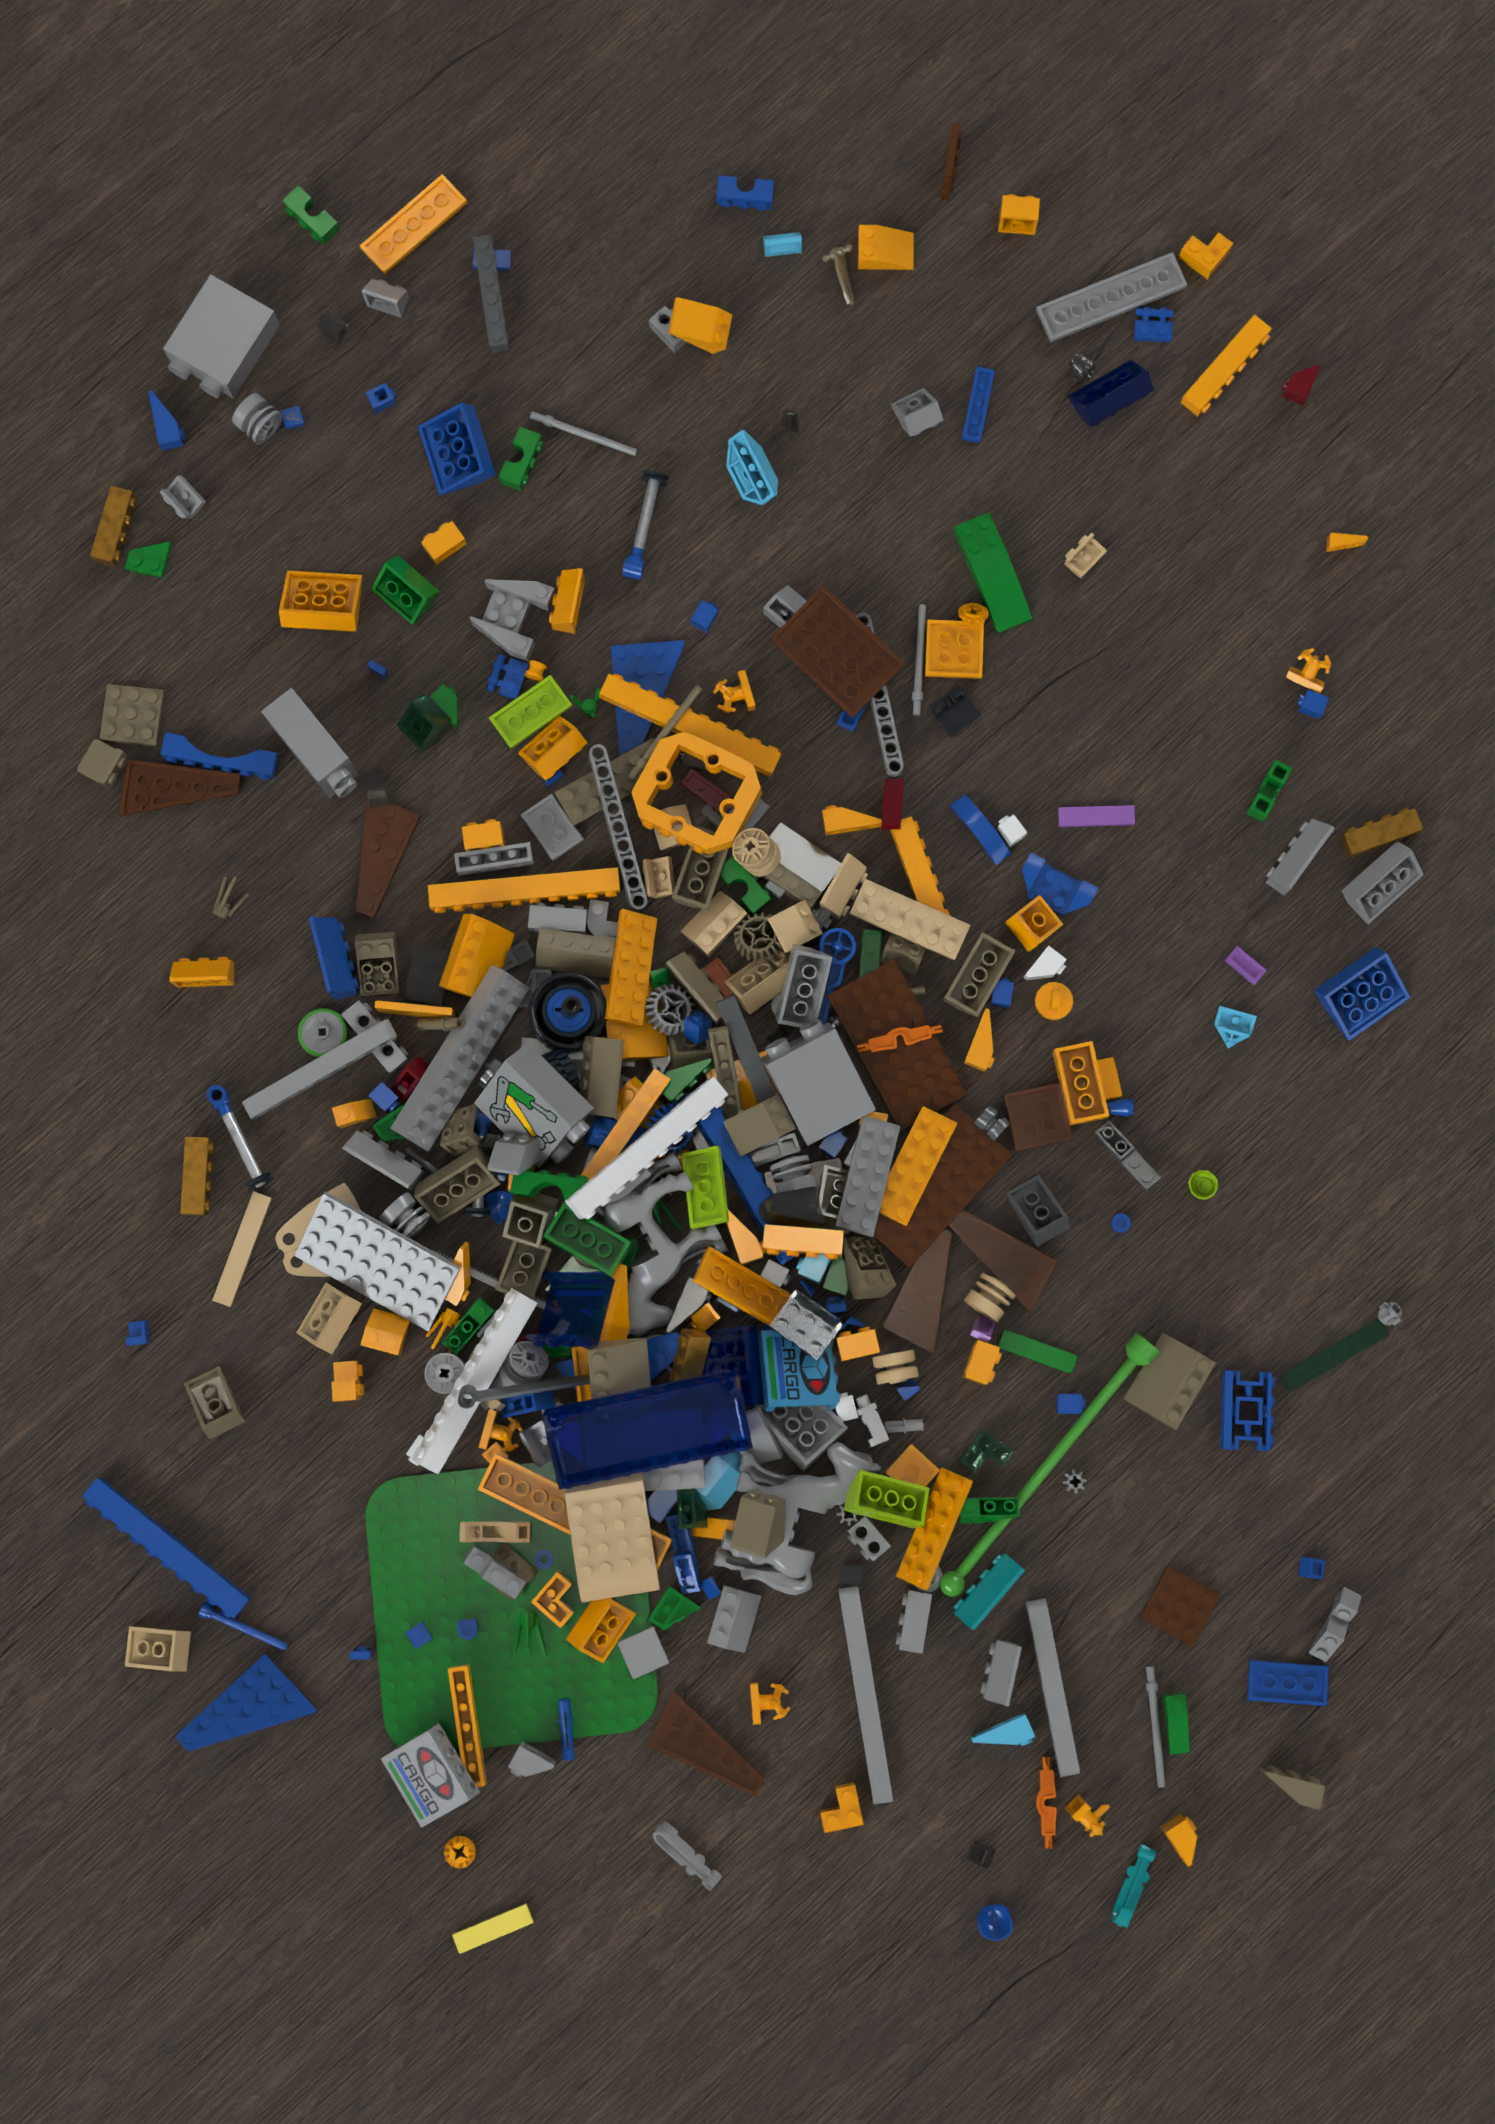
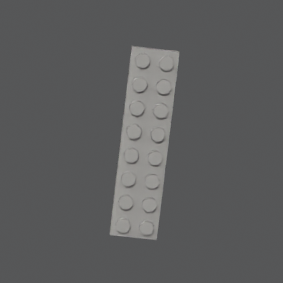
M1172 252L1036 307V312L1051 343L1187 288V282Z

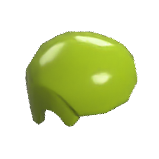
M1198 1170L1191 1175L1188 1181L1190 1192L1198 1199H1209L1218 1190V1180L1208 1170Z

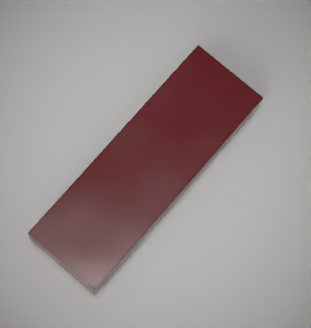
M691 769L681 782L683 787L706 804H709L719 814H721L719 809L721 802L725 799H732L694 769ZM732 807L727 808L725 810V813L728 814L732 810Z
M885 779L882 830L901 829L904 779Z

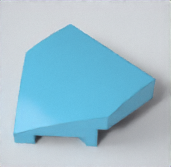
M1219 1005L1214 1025L1227 1048H1230L1250 1037L1257 1016Z

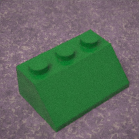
M398 555L384 563L371 588L373 592L411 625H414L433 605L440 592Z

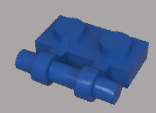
M1145 306L1135 309V316H1142V320H1135L1134 341H1172L1173 322H1165V317H1173V310H1166L1165 307L1149 309V307ZM1149 316L1159 317V321H1149Z
M498 654L497 660L493 663L494 669L492 675L488 678L486 690L494 692L495 686L500 687L499 695L515 700L519 697L525 679L524 674L528 670L529 664L511 658L509 665L504 664L505 656ZM501 671L506 672L503 681L498 679Z

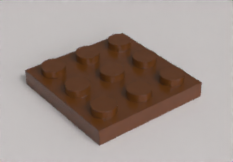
M952 122L941 199L948 200L949 193L953 194L962 131H959L960 123Z
M1060 1083L1003 1095L1016 1152L1073 1139Z
M1167 1565L1140 1618L1193 1647L1220 1594Z

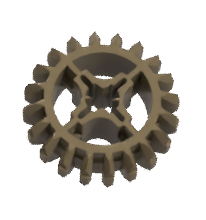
M755 912L754 917L751 918L750 915H747L748 920L742 919V925H737L736 927L737 931L734 932L736 949L742 957L746 956L749 961L753 958L756 963L759 959L765 962L767 957L772 960V954L778 956V950L783 949L775 932L773 939L768 935V929L773 930L768 920L772 916L771 914L766 917L764 912L760 916ZM746 936L751 940L750 947L745 944Z

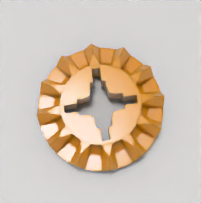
M968 603L959 608V618L964 622L968 621L970 624H978L988 619L989 611L981 604Z
M465 1836L451 1838L444 1849L445 1860L450 1866L458 1869L469 1866L476 1855L474 1843ZM464 1845L463 1853L465 1856H459V1858L455 1859V1848L460 1849Z

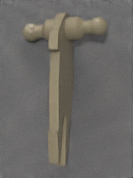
M850 244L845 247L836 246L828 255L822 257L824 262H828L830 259L835 261L837 276L847 305L854 304L846 267L847 262L844 256L846 252L852 251V245Z

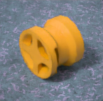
M530 660L529 669L524 675L529 679L541 682L543 680V672L547 669V666Z

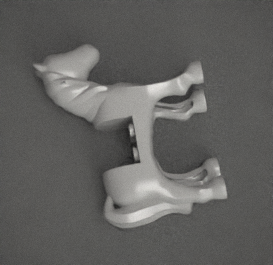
M673 1152L668 1154L665 1159L656 1161L654 1165L646 1170L642 1168L638 1172L640 1175L632 1182L628 1180L624 1184L625 1188L620 1193L616 1194L614 1192L609 1197L611 1200L604 1206V1210L601 1208V1205L595 1209L596 1213L604 1218L608 1229L615 1233L624 1231L637 1223L642 1233L649 1235L645 1238L652 1249L631 1263L632 1271L628 1279L630 1323L628 1335L631 1334L635 1337H641L651 1329L669 1325L673 1311L667 1306L655 1304L650 1299L662 1285L668 1283L678 1273L682 1263L700 1253H704L709 1246L722 1254L729 1251L715 1225L691 1229L688 1235L676 1244L669 1239L654 1220L652 1210L655 1203L662 1196L673 1191L681 1190L687 1192L694 1189L685 1172L677 1176L668 1175L663 1181L653 1183L657 1177L667 1171L677 1172L682 1169Z
M838 1442L830 1445L827 1449L828 1457L834 1465L835 1475L823 1477L775 1473L758 1465L753 1454L744 1451L739 1465L741 1472L737 1481L736 1491L748 1492L750 1489H757L760 1492L774 1494L785 1499L784 1542L766 1558H762L730 1548L733 1531L725 1529L721 1540V1547L718 1546L713 1564L719 1567L724 1566L732 1571L740 1570L743 1580L757 1579L774 1590L786 1594L799 1595L810 1590L812 1587L810 1568L814 1561L815 1552L788 1544L792 1542L794 1537L793 1524L794 1522L797 1523L800 1511H797V1509L802 1508L826 1514L828 1509L845 1503L847 1490L858 1470L876 1473L881 1470V1467L873 1463L872 1457L869 1454L858 1451L854 1452ZM755 1482L767 1483L772 1485V1487L761 1486Z

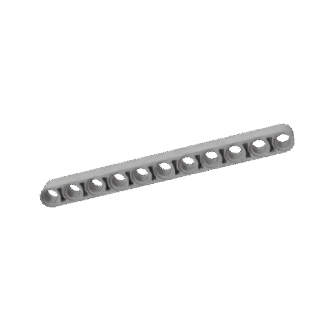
M858 1586L838 1589L873 1804L893 1802Z

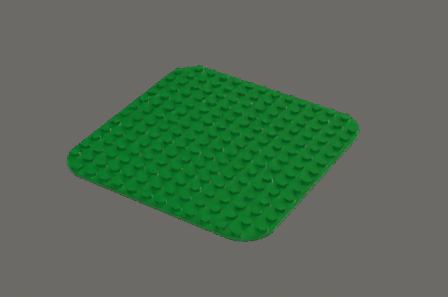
M576 1458L549 1461L540 1467H537L535 1463L520 1464L563 1486L564 1483L587 1480L585 1461H579ZM488 1468L399 1477L383 1483L375 1490L366 1508V1530L383 1719L387 1733L399 1747L403 1746L439 1723L455 1751H459L448 1668L470 1664L482 1748L515 1745L522 1742L533 1743L561 1740L560 1723H558L557 1718L559 1717L558 1700L563 1698L570 1699L571 1716H573L574 1720L572 1722L573 1738L629 1732L640 1727L648 1720L654 1711L658 1696L656 1669L633 1679L618 1643L605 1662L601 1663L579 1651L566 1640L591 1602H581L570 1534L478 1490ZM460 1522H530V1542H505L526 1562L538 1570L534 1579L526 1585L514 1601L503 1596L492 1584L482 1579L479 1573L463 1564L461 1560L472 1543L492 1556L504 1542H460ZM546 1549L553 1554L554 1562L551 1567L540 1569L535 1565L534 1556L539 1550ZM541 1556L540 1561L546 1563L547 1557ZM558 1570L573 1583L561 1599L575 1611L561 1628L531 1603ZM648 1592L613 1597L636 1613L619 1641L651 1627V1622L647 1619L650 1615ZM520 1612H535V1617L539 1616V1625L547 1656L543 1655L535 1624L534 1628H529V1646L527 1648L525 1647V1628H522L521 1625L517 1651L513 1653L517 1617H520ZM477 1618V1635L470 1640L461 1638L458 1634L457 1621ZM423 1621L433 1638L415 1649L406 1632ZM564 1712L565 1726H567L566 1712Z

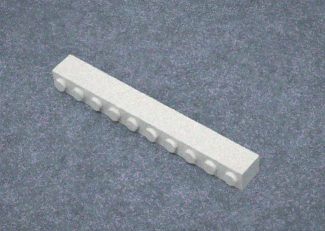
M715 1077L707 1079L565 1200L566 1204L579 1220L585 1217L586 1219L592 1217L596 1213L595 1209L599 1205L601 1207L606 1205L611 1200L609 1197L614 1192L616 1194L620 1193L625 1188L624 1184L628 1180L630 1182L635 1180L640 1175L638 1172L642 1168L645 1170L654 1163L653 1159L656 1156H663L668 1151L667 1147L670 1144H677L683 1138L681 1135L685 1131L688 1133L697 1126L696 1122L699 1119L703 1121L711 1114L710 1110L713 1107H720L725 1102L724 1098L728 1095Z
M513 1288L505 1295L504 1302L500 1309L496 1311L490 1326L486 1328L484 1336L475 1347L472 1357L465 1364L461 1376L455 1381L454 1388L450 1395L446 1397L440 1412L436 1414L432 1426L425 1433L424 1439L415 1450L412 1460L428 1470L439 1474L480 1403L475 1402L474 1406L468 1409L460 1407L458 1395L461 1387L472 1385L477 1391L489 1388L536 1307L537 1302ZM469 1394L463 1395L466 1399L472 1398Z

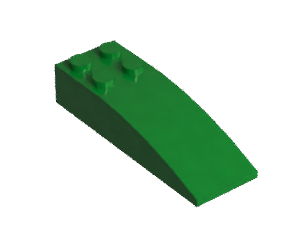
M990 512L956 525L953 534L982 600L989 611V616L997 634L1032 620L1020 583Z

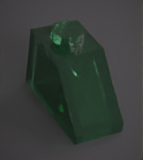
M678 1489L679 1529L694 1530L708 1528L707 1508L697 1489Z

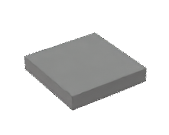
M654 1626L617 1642L633 1679L669 1664Z

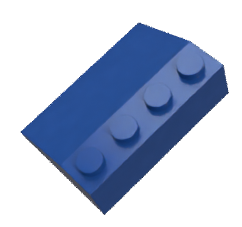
M460 403L418 426L439 495L479 484L496 475L474 406Z
M309 917L327 992L335 1000L357 995V989L360 987L357 977H353L352 971L355 970L353 960L348 957L347 952H350L348 941H344L343 934H346L343 922L340 923L337 918Z
M1377 947L1314 990L1322 1006L1348 1041L1411 998L1387 952Z

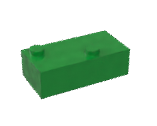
M566 1203L562 1204L544 1234L546 1240L611 1278L614 1277L632 1247V1243L595 1220L591 1218L586 1219V1217L579 1220Z

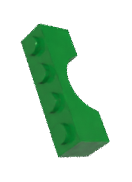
M528 1168L520 1175H513L510 1193L520 1197L535 1199L543 1188L558 1186L563 1193L564 1200H567L589 1180H587L586 1176L576 1175L575 1178H572L566 1173L558 1172L557 1175H551V1172L545 1170L535 1173L532 1169Z

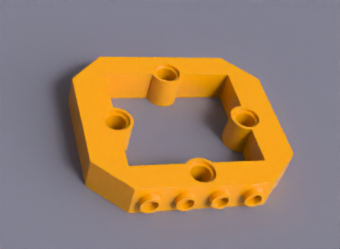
M686 731L659 740L631 792L639 818L644 827L650 830L654 828L666 838L671 836L676 839L677 843L683 846L687 844L692 846L695 852L699 854L704 852L708 855L732 847L735 838L743 831L763 794L752 762ZM680 750L704 761L705 767L710 773L715 774L723 770L743 780L734 799H725L721 802L719 809L723 819L714 836L688 824L682 816H671L651 806L659 790H667L672 786L673 778L670 769ZM712 759H718V762L714 765L709 763ZM660 776H667L665 781H658ZM727 808H734L733 813H725ZM677 824L683 825L679 831L674 830Z

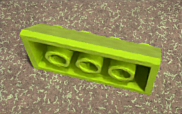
M858 1470L847 1490L844 1511L909 1528L923 1527L930 1488Z

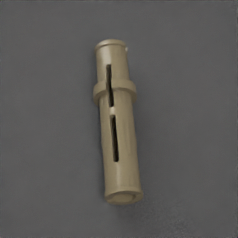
M451 1016L419 1018L417 1021L419 1030H460L465 1024L462 1017L452 1018Z

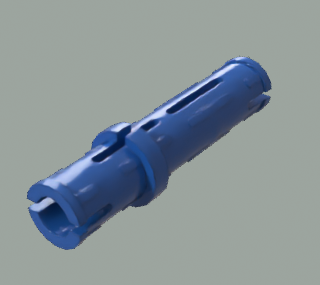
M563 1698L558 1700L559 1717L557 1719L558 1723H560L562 1758L567 1761L575 1759L572 1722L574 1720L573 1716H571L570 1699ZM564 1712H566L567 1726H565ZM566 1732L568 1733V1745H569V1747H567Z

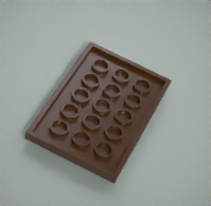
M824 585L770 639L852 719L905 665L890 648Z

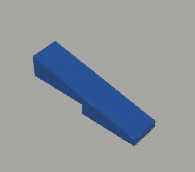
M688 1509L673 1511L665 1519L670 1538H672L671 1542L675 1553L672 1558L682 1594L698 1592L701 1590L689 1512Z

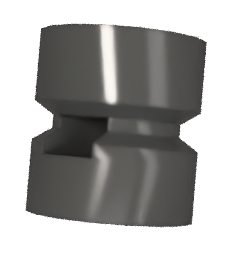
M989 1105L974 1124L979 1129L986 1130V1135L994 1141L1010 1122L1003 1116H998V1111Z

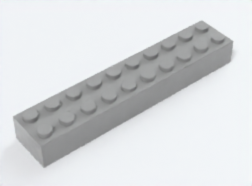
M491 965L460 1015L462 1020L464 1019V1027L460 1030L452 1029L390 1129L429 1152L528 992L529 988L506 971Z

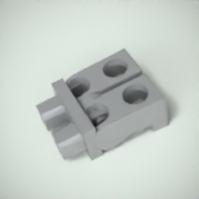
M867 1394L857 1398L856 1402L859 1406L857 1410L858 1417L861 1416L862 1423L867 1426L872 1437L867 1440L870 1448L889 1440L880 1416L875 1410L877 1409L876 1404H871Z

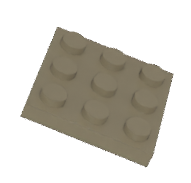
M107 684L100 740L157 747L165 691Z

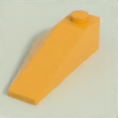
M621 1264L613 1278L606 1274L603 1276L602 1283H608V1289H600L599 1291H607L605 1297L597 1298H605V1303L602 1310L594 1309L592 1318L595 1321V1329L586 1337L588 1339L596 1341L627 1339L630 1328L627 1265ZM598 1300L596 1307H602L603 1300Z

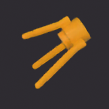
M446 1308L445 1312L442 1311L438 1320L426 1334V1337H429L437 1326L443 1323L431 1349L436 1347L447 1326L452 1328L453 1325L455 1327L459 1323V1313L449 1308Z

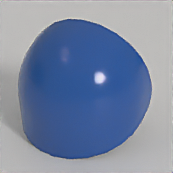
M506 1190L493 1191L485 1196L487 1207L491 1209L489 1213L497 1224L507 1220L510 1204L514 1199V1195Z
M1001 1904L988 1905L981 1909L977 1915L979 1931L986 1939L999 1941L1011 1934L1013 1929L1010 1910L1006 1906Z

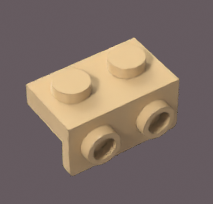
M1093 533L1088 537L1084 535L1078 542L1079 546L1075 550L1072 548L1065 556L1067 558L1065 565L1080 579L1107 552L1094 539Z
M666 856L653 860L643 859L642 872L645 876L644 889L647 896L661 898L673 895L675 882L672 857Z

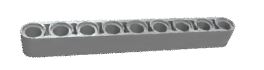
M865 612L857 614L856 617L859 620H865L868 623L866 626L874 633L870 615ZM885 685L879 691L884 696L880 699L873 697L870 702L886 773L889 777L897 778L902 774L903 760ZM879 710H885L888 713V715L885 717H881L878 715L877 712ZM883 728H889L892 731V733L889 735H885L882 733L881 730ZM887 746H893L896 749V751L894 753H888L885 748ZM897 764L900 769L892 771L889 766Z
M596 744L589 750V761L628 903L633 910H641L647 904V896L607 750L603 745ZM593 750H601L602 758H595L592 753ZM603 767L607 770L608 774L606 777L598 775L599 768ZM610 786L613 790L612 795H605L603 787ZM613 804L617 806V813H609L608 805ZM620 823L623 827L622 832H615L613 824ZM620 841L627 843L628 848L626 851H621L618 848ZM626 859L632 861V869H625L623 861ZM629 878L637 880L638 885L636 888H631L628 885ZM635 896L642 898L643 904L641 906L634 905L633 898Z
M386 1019L247 1098L242 1104L250 1119H255L394 1040L397 1034L389 1019Z
M1045 1598L1027 1601L1026 1609L1059 1776L1065 1777L1080 1774L1047 1602Z

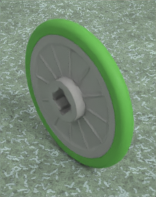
M318 1008L310 1011L303 1017L298 1028V1039L302 1048L315 1057H320L345 1043L348 1037V1028L344 1018L338 1012L328 1008ZM326 1029V1035L320 1036L319 1031Z

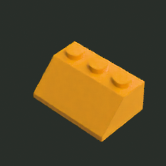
M581 568L562 570L561 576L557 577L556 587H558V593L554 594L552 603L555 609L554 612L550 613L549 623H551L553 630L575 634L585 583L584 572Z
M558 716L523 747L518 754L546 781L559 768L567 764L570 758L580 752L587 744V741L575 726L563 717Z
M218 957L217 960L211 961L209 958H198V961L181 958L179 962H173L169 982L176 987L234 985V962L229 960L228 957Z
M613 1597L593 1600L566 1640L579 1651L604 1663L636 1613Z

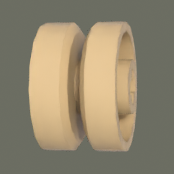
M914 1350L872 1357L874 1368L886 1367L887 1371L878 1372L875 1375L877 1385L888 1382L889 1384L907 1381L909 1378L919 1377L916 1366H904V1363H910L915 1360Z

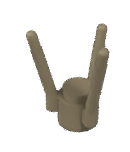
M236 876L232 878L221 900L227 882V877L223 878L213 906L212 913L223 919H226L227 916L232 917L236 909L249 896L248 893L245 894L231 910L229 909L231 905L227 904L226 901L237 879Z

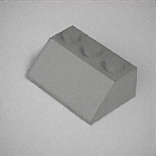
M724 1584L707 1643L745 1653L762 1595Z
M995 1639L994 1643L991 1642L989 1654L992 1656L990 1662L986 1663L984 1674H987L986 1682H982L980 1689L984 1699L1009 1706L1022 1649L1019 1644Z

